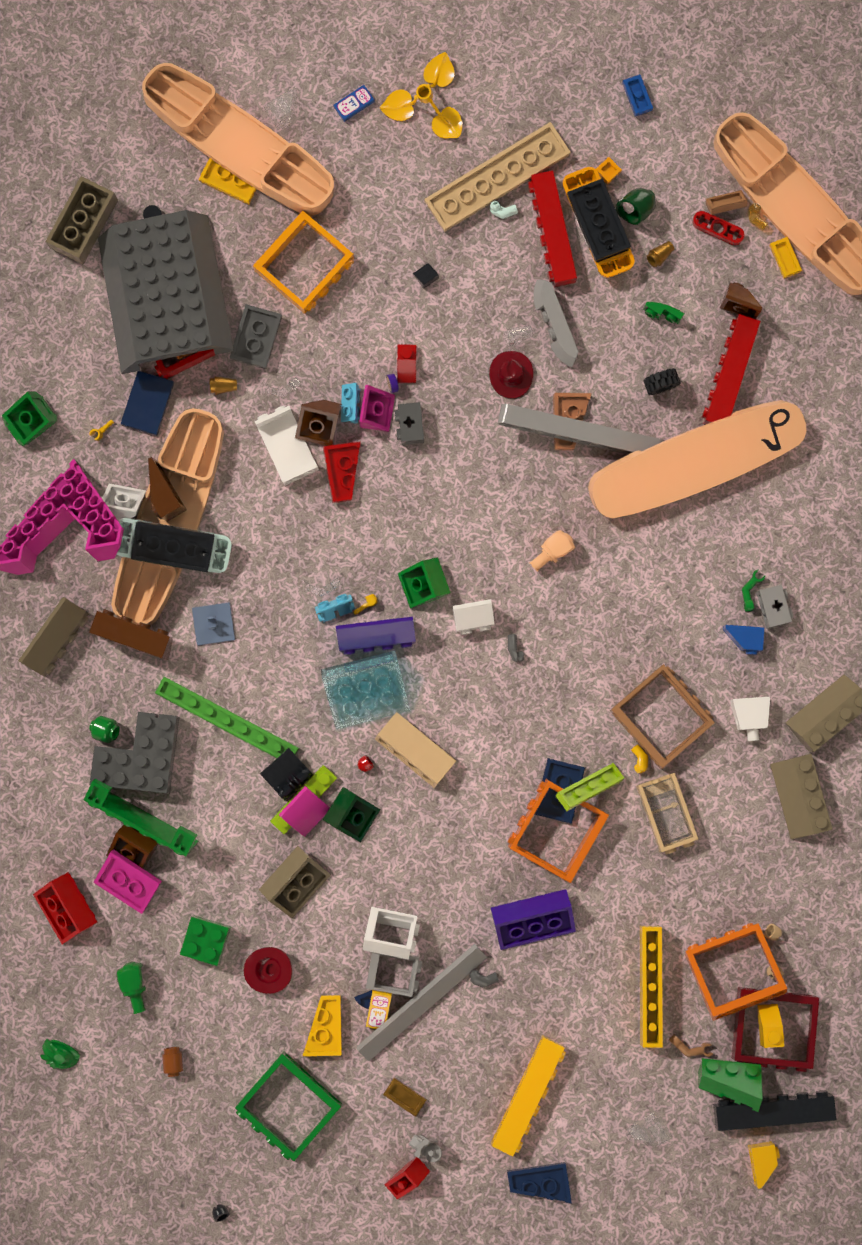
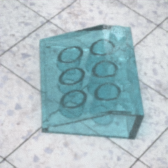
M395 651L321 669L322 681L336 730L391 716L396 712L399 714L411 711Z

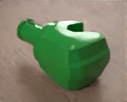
M135 961L126 963L117 970L116 974L123 996L130 997L133 1014L146 1010L141 995L146 990V987L142 986L141 967L143 964Z

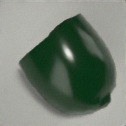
M644 188L631 190L617 202L616 212L619 217L628 223L638 225L654 211L656 207L655 194L652 190ZM628 202L632 204L634 211L628 214L624 211L623 203Z

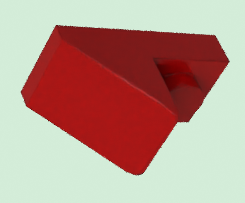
M397 344L398 383H416V345Z

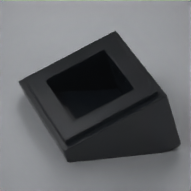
M429 263L413 273L423 289L439 279L438 273Z

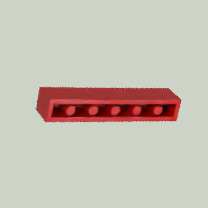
M552 170L531 175L530 182H528L529 193H533L534 196L532 207L533 211H537L538 214L536 225L538 229L541 228L542 232L540 243L542 247L545 246L546 250L544 261L546 265L549 264L550 271H548L549 282H553L554 288L574 284L577 281V275L554 172Z
M741 314L736 319H732L729 330H732L730 337L727 336L724 347L727 349L725 355L721 354L718 365H721L719 372L715 373L713 383L716 384L714 390L710 389L707 400L710 403L708 408L705 407L701 418H704V425L731 416L761 322L760 320Z

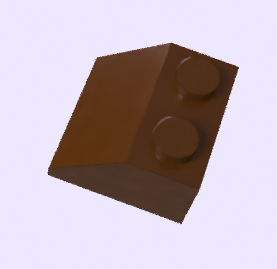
M123 824L116 832L106 856L108 857L110 852L115 850L144 869L155 852L158 843L151 837L143 836L133 827H127Z

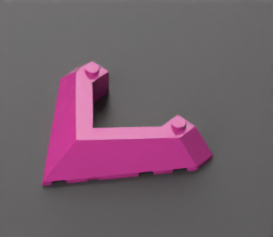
M74 459L69 463L70 468L65 473H60L50 484L46 492L44 491L23 515L25 518L18 526L15 524L5 535L7 538L0 545V571L15 575L33 573L37 556L75 519L88 532L85 550L97 561L115 559L121 546L124 529Z

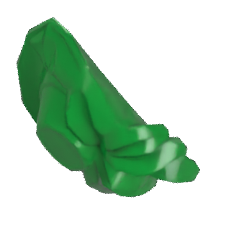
M46 1039L42 1046L44 1055H40L46 1061V1064L50 1065L53 1069L71 1068L80 1059V1054L74 1048L63 1042Z

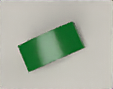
M646 302L643 308L649 318L659 320L663 314L670 323L675 322L679 324L685 314L674 307L657 302Z

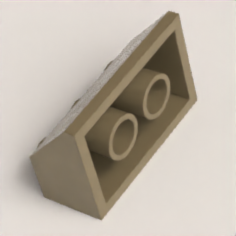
M297 846L259 888V891L269 902L293 918L331 874L307 852Z

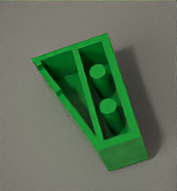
M702 1058L698 1070V1088L719 1097H728L735 1100L734 1103L739 1105L741 1103L752 1107V1110L759 1112L762 1103L761 1065Z

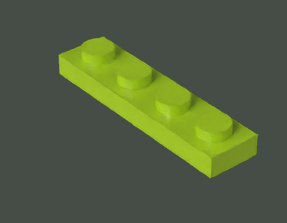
M612 763L559 791L556 797L566 811H569L622 782L624 776L616 765Z
M322 765L276 813L270 822L280 832L285 834L292 826L279 816L282 810L305 786L319 798L337 777Z

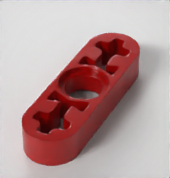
M705 211L697 212L692 220V224L696 229L731 245H739L744 239L745 234L742 228ZM701 217H704V221H705V222H703L702 224H699V223H698V222H699L698 219H700ZM710 220H712V223H711L710 227L707 228V226H708L707 223H709ZM715 224L723 226L721 233L714 231L713 226ZM727 228H729V233L727 234V236H724V234L727 231ZM735 232H737L738 237H740L736 238V240L732 239V234H734Z

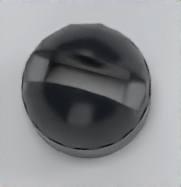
M218 1204L217 1208L214 1207L212 1210L215 1222H221L230 1215L228 1209L222 1204Z

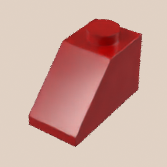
M416 1157L408 1162L384 1185L398 1200L418 1187L431 1171L423 1161Z

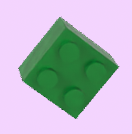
M191 916L180 955L218 966L222 959L231 926L199 916Z

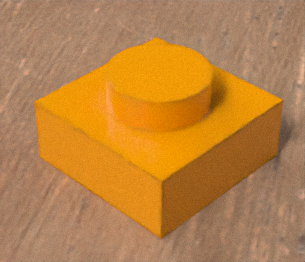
M610 157L596 168L600 177L603 178L607 185L622 171Z

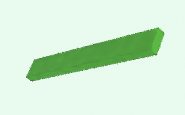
M163 677L155 691V694L275 758H278L288 748L295 755L299 750L298 747L166 677Z

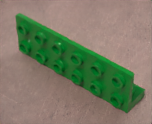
M97 779L92 781L83 799L89 806L104 811L107 816L122 821L127 827H133L143 836L153 838L158 844L171 848L178 855L186 857L197 845L198 840L196 838L198 835L183 826L177 829L111 793L112 787Z

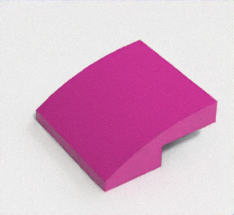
M305 786L282 810L279 816L305 837L326 815L330 807Z

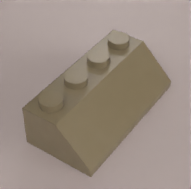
M62 597L18 661L42 676L50 675L56 667L54 664L57 659H61L67 651L65 649L69 642L72 643L78 635L76 632L80 626L84 627L88 622L89 618L87 616L89 613L67 598Z
M842 675L786 721L785 724L809 753L815 752L862 713V689L847 676Z
M812 754L770 764L790 839L833 830Z

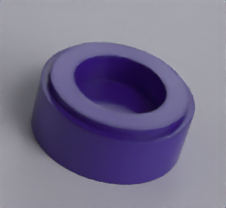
M395 374L386 375L390 393L398 392L399 386Z

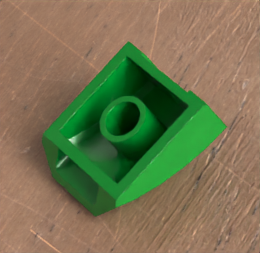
M27 391L2 415L5 426L17 443L22 446L30 443L57 422V415L51 410L44 397L36 391Z

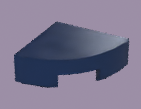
M372 990L354 996L356 1002L362 1007L369 1009Z

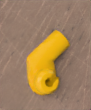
M637 744L631 751L638 758L634 770L641 774L648 769L649 757Z

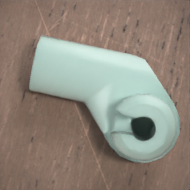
M493 201L490 204V212L501 219L518 213L515 204L506 208L502 207L498 201Z

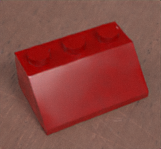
M69 872L50 881L33 894L61 944L66 943L98 923L95 914L89 908L85 897L79 891L74 878L71 877Z

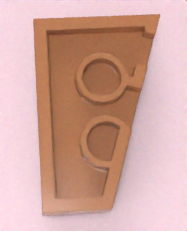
M554 393L553 414L583 421L592 393ZM554 438V450H574L576 442Z

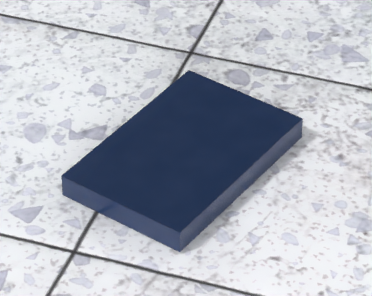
M137 371L120 424L158 436L174 381Z
M547 758L542 781L545 782L548 779L565 789L583 779L585 767ZM549 788L534 815L572 824L576 807L566 811L556 797L558 792Z

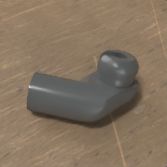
M509 634L507 638L510 656L514 662H522L524 660V652H517V635Z
M477 970L470 973V981L482 988L499 981L496 972L486 977L480 975Z

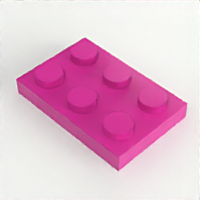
M112 850L93 883L143 914L162 881L117 851Z

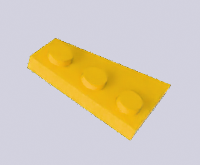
M321 995L303 1056H341V995Z

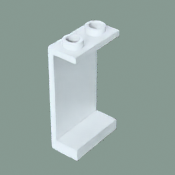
M280 406L275 409L274 413L270 415L266 413L257 418L258 420L255 421V424L284 486L319 470L306 441L295 439L298 424L290 406Z

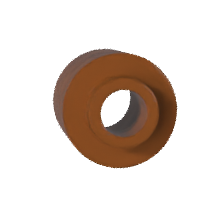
M179 1047L164 1048V1053L162 1054L164 1074H168V1077L179 1076L180 1072L183 1071L182 1052Z

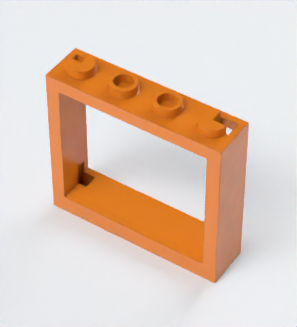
M546 779L545 782L541 781L536 790L538 792L536 798H532L528 803L527 809L529 810L526 815H522L517 823L519 828L516 833L512 832L507 841L509 843L508 847L571 883L609 814L586 801L580 804L597 815L566 870L563 871L517 845L548 789L551 788L556 792L563 790L562 787Z
M749 923L743 926L742 930L736 932L735 930L728 931L723 937L718 939L717 937H712L706 940L705 944L691 945L685 951L686 959L713 1021L787 993L788 988L759 923L755 925ZM756 934L777 984L715 1007L694 956Z

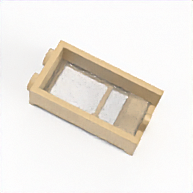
M675 773L637 785L636 788L659 852L665 851V854H670L677 851L676 847L681 845L684 848L695 845L694 841L698 840V836Z

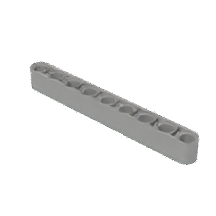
M501 404L498 424L501 426L628 455L638 450L644 451L664 441L659 438L510 404Z

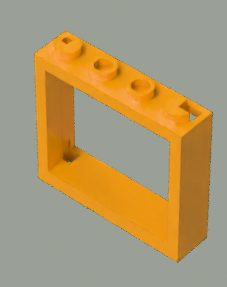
M302 211L255 262L253 268L258 275L305 314L316 307V301L320 297L324 298L329 292L328 288L341 279L342 272L345 269L349 270L351 268V265L354 263V254L308 214ZM308 224L341 252L344 257L308 297L302 301L266 269Z

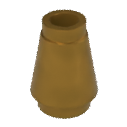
M667 241L650 250L646 256L650 265L653 267L661 266L672 251H674L673 244Z
M217 376L209 379L210 393L218 395L237 391L236 379Z

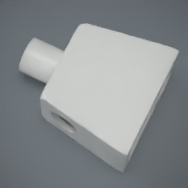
M770 697L730 700L737 730H747L748 741H758V729L768 728Z

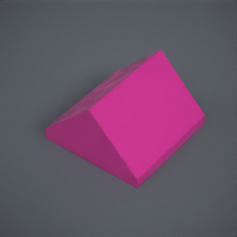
M365 385L359 420L360 428L389 432L395 395L373 386Z

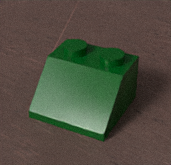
M438 557L422 560L397 573L410 609L451 593Z

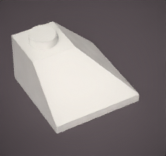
M109 484L102 499L118 521L123 518L131 519L136 516L145 497L146 490Z

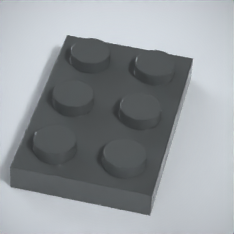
M245 304L233 344L234 351L231 352L230 359L267 369L282 314Z

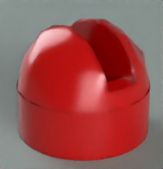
M367 755L359 759L357 764L359 770L368 772L374 768Z

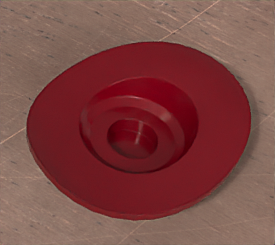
M502 352L493 359L490 365L489 377L491 385L504 398L515 399L523 396L530 389L533 382V366L528 357L520 352Z
M275 947L258 949L246 959L243 970L247 984L257 992L265 994L280 992L289 985L292 978L290 958L284 951Z

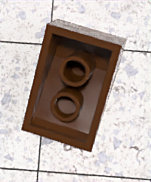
M150 457L148 458L151 502L154 506L151 509L157 518L159 517L168 522L187 509L159 462Z

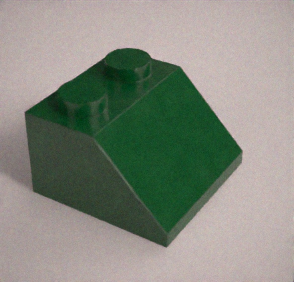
M342 787L323 820L361 843L381 809Z

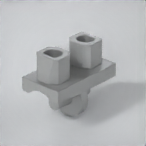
M414 1135L409 1143L416 1150L414 1155L417 1158H426L430 1162H437L442 1157V1150L436 1145L439 1141L435 1138Z

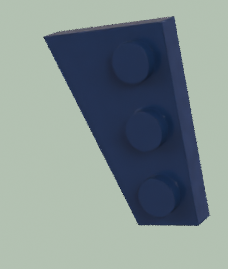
M566 1162L507 1170L511 1193L533 1197L538 1196L572 1204Z

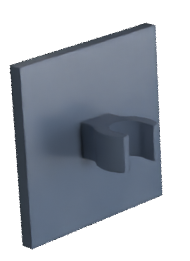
M230 602L192 608L197 646L235 640Z

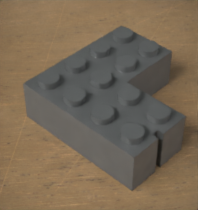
M138 712L133 750L94 746L89 785H91L94 779H97L114 788L170 794L180 717Z

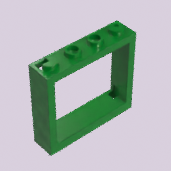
M283 1051L236 1105L235 1109L240 1118L243 1120L247 1119L252 1123L251 1127L257 1133L262 1132L266 1136V1141L274 1147L276 1145L282 1150L280 1153L284 1158L295 1161L341 1108L342 1103ZM280 1064L284 1065L331 1108L295 1151L245 1107L247 1102Z

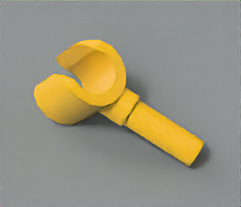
M110 420L100 429H92L89 435L92 436L95 432H98V437L94 440H101L105 430L114 422Z
M376 595L366 596L367 603L354 610V614L357 615L364 609L375 606L377 604Z

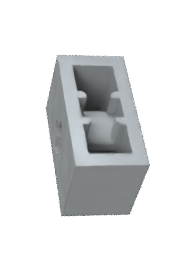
M782 585L756 592L766 629L792 622L793 612L791 607L787 605L788 594ZM774 604L778 605V604H779L780 608H778V609L774 608V609H773V608H772V605H774Z

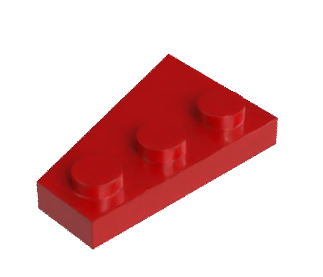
M361 441L323 447L332 503L352 500Z

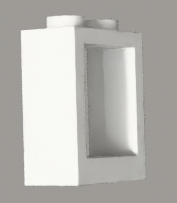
M371 907L363 950L409 960L410 952L414 953L416 941L413 940V937L418 936L420 924H416L417 916ZM380 923L410 929L407 945L373 939L376 924Z

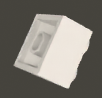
M491 599L453 606L452 611L456 633L461 632V635L471 634L474 629H479L480 632L488 631L495 624Z

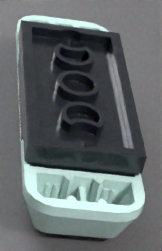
M123 518L118 521L124 529L121 546L117 552L118 556L207 573H221L227 569L231 552V541L225 535L130 518Z

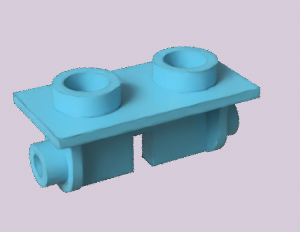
M357 383L342 385L341 422L350 421V423L356 424L360 420L357 403H360L361 389H359Z
M342 594L337 596L336 600L318 603L315 611L318 614L319 621L326 622L336 618L334 612L338 610L340 616L353 612L352 610L356 608L354 603L351 602L353 601L351 594Z

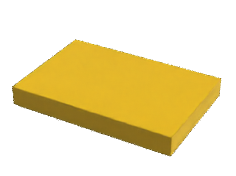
M209 158L198 179L199 182L248 205L257 190L211 158Z

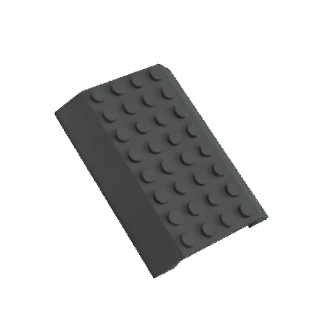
M183 210L115 224L98 237L121 374L141 371V363L213 349L215 355L234 351L208 215Z

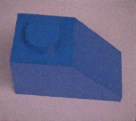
M723 626V631L741 651H746L747 655H757L758 652L763 651L764 627Z

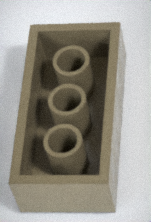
M81 176L45 241L50 249L78 263L84 264L118 201L115 193Z

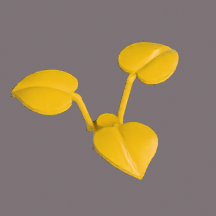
M446 52L441 53L426 65L423 74L424 80L427 83L433 84L419 85L416 90L417 95L414 96L413 101L409 92L399 89L392 92L380 106V110L393 120L406 121L413 116L414 109L412 105L419 99L422 103H430L438 114L432 120V130L438 137L444 139L460 137L463 125L458 111L452 107H445L440 112L432 100L433 93L431 88H434L436 84L439 87H446L454 79L455 71Z

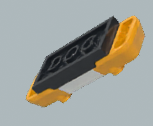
M585 167L566 175L562 183L600 275L610 278L630 270L635 262L630 249L631 245L603 178H600L598 171L593 167Z

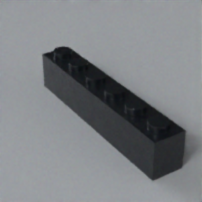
M826 1090L816 1091L815 1095H808V1092H799L793 1097H789L788 1094H779L777 1098L769 1099V1096H762L759 1112L752 1110V1107L741 1103L739 1105L730 1102L729 1099L718 1100V1103L713 1104L715 1128L718 1131L837 1120L834 1096Z

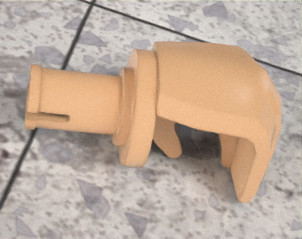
M562 530L556 531L541 546L542 553L529 563L537 572L549 561L556 563L558 561L557 558L567 555L576 548L572 537Z

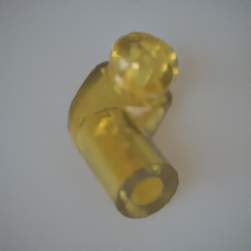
M753 203L748 209L749 221L763 231L768 223L760 218V204Z

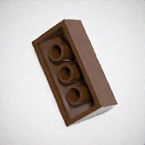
M103 609V612H96L89 633L162 659H169L173 637L168 636V631L159 628L157 632L150 630L151 625L142 622L136 625L132 623L133 619L123 615L121 619L114 617L115 613Z

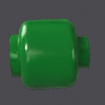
M98 716L91 722L89 730L93 739L104 743H111L117 739L120 727L116 720L105 716Z

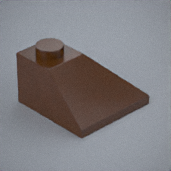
M736 282L729 283L720 305V309L757 319L763 308L747 288Z
M327 400L302 404L295 439L325 446L332 445L342 404Z

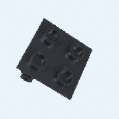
M290 748L286 749L260 773L284 801L313 775Z

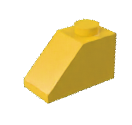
M778 1004L757 1005L760 1045L764 1048L784 1047L783 1025Z
M771 1141L748 1145L754 1185L758 1189L764 1186L778 1166L777 1159L780 1158L779 1149Z

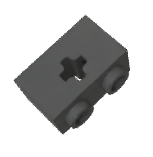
M420 402L398 404V410H394L395 421H399L400 429H396L397 440H401L402 445L424 443ZM407 420H411L410 428L407 426Z

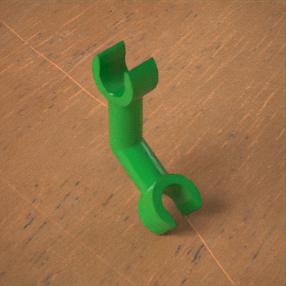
M759 569L754 571L752 578L742 588L745 612L753 611L754 609L750 590L757 583H761L765 579V575L761 579L755 577Z

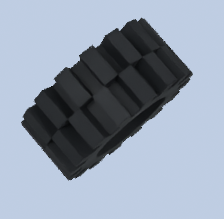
M674 368L662 370L643 380L648 395H657L681 384L677 371Z

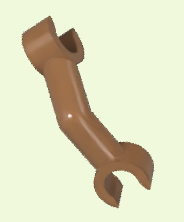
M675 1034L669 1039L687 1057L702 1054L707 1057L713 1055L712 1052H704L705 1047L711 1046L708 1042L703 1043L701 1047L689 1049Z

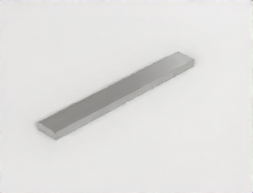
M476 944L471 946L356 1047L358 1052L370 1061L487 958Z

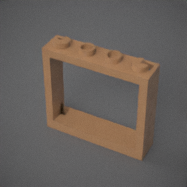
M664 664L609 710L660 769H663L715 723L710 712L707 709L703 710L701 708L699 699L695 695L691 696L686 691L688 689L686 684L682 680L678 681L674 677L675 672L668 665L665 667ZM660 674L703 722L698 729L664 758L621 710L624 705Z

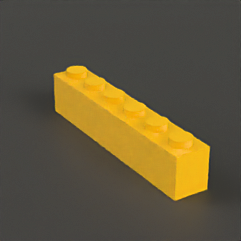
M640 926V1045L643 1048H663L661 926Z
M542 1035L491 1141L492 1147L512 1157L515 1152L519 1153L523 1144L521 1139L524 1134H528L532 1125L529 1122L532 1116L536 1117L540 1109L538 1103L541 1098L544 1099L549 1090L547 1084L549 1080H554L557 1074L555 1068L558 1062L561 1063L565 1057L566 1052L563 1045Z

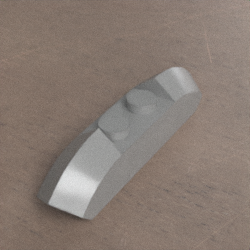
M537 280L534 287V305L536 310H543L541 312L544 323L548 322L550 327L548 329L551 340H555L550 345L551 349L563 363L572 367L577 358L578 349L551 282L546 280Z

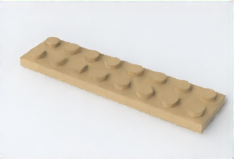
M549 122L425 198L424 202L443 231L446 232L493 201L498 200L529 181L531 175L542 173L568 157L571 152L552 123Z

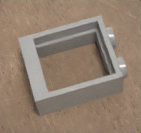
M372 952L366 989L412 997L413 992L417 993L419 981H416L415 978L416 973H420L422 961H419V956H409V960L413 961L409 989L375 983L380 955L393 958L399 957Z

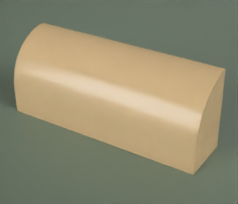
M397 712L375 738L378 743L433 788L437 786L456 762L455 759Z

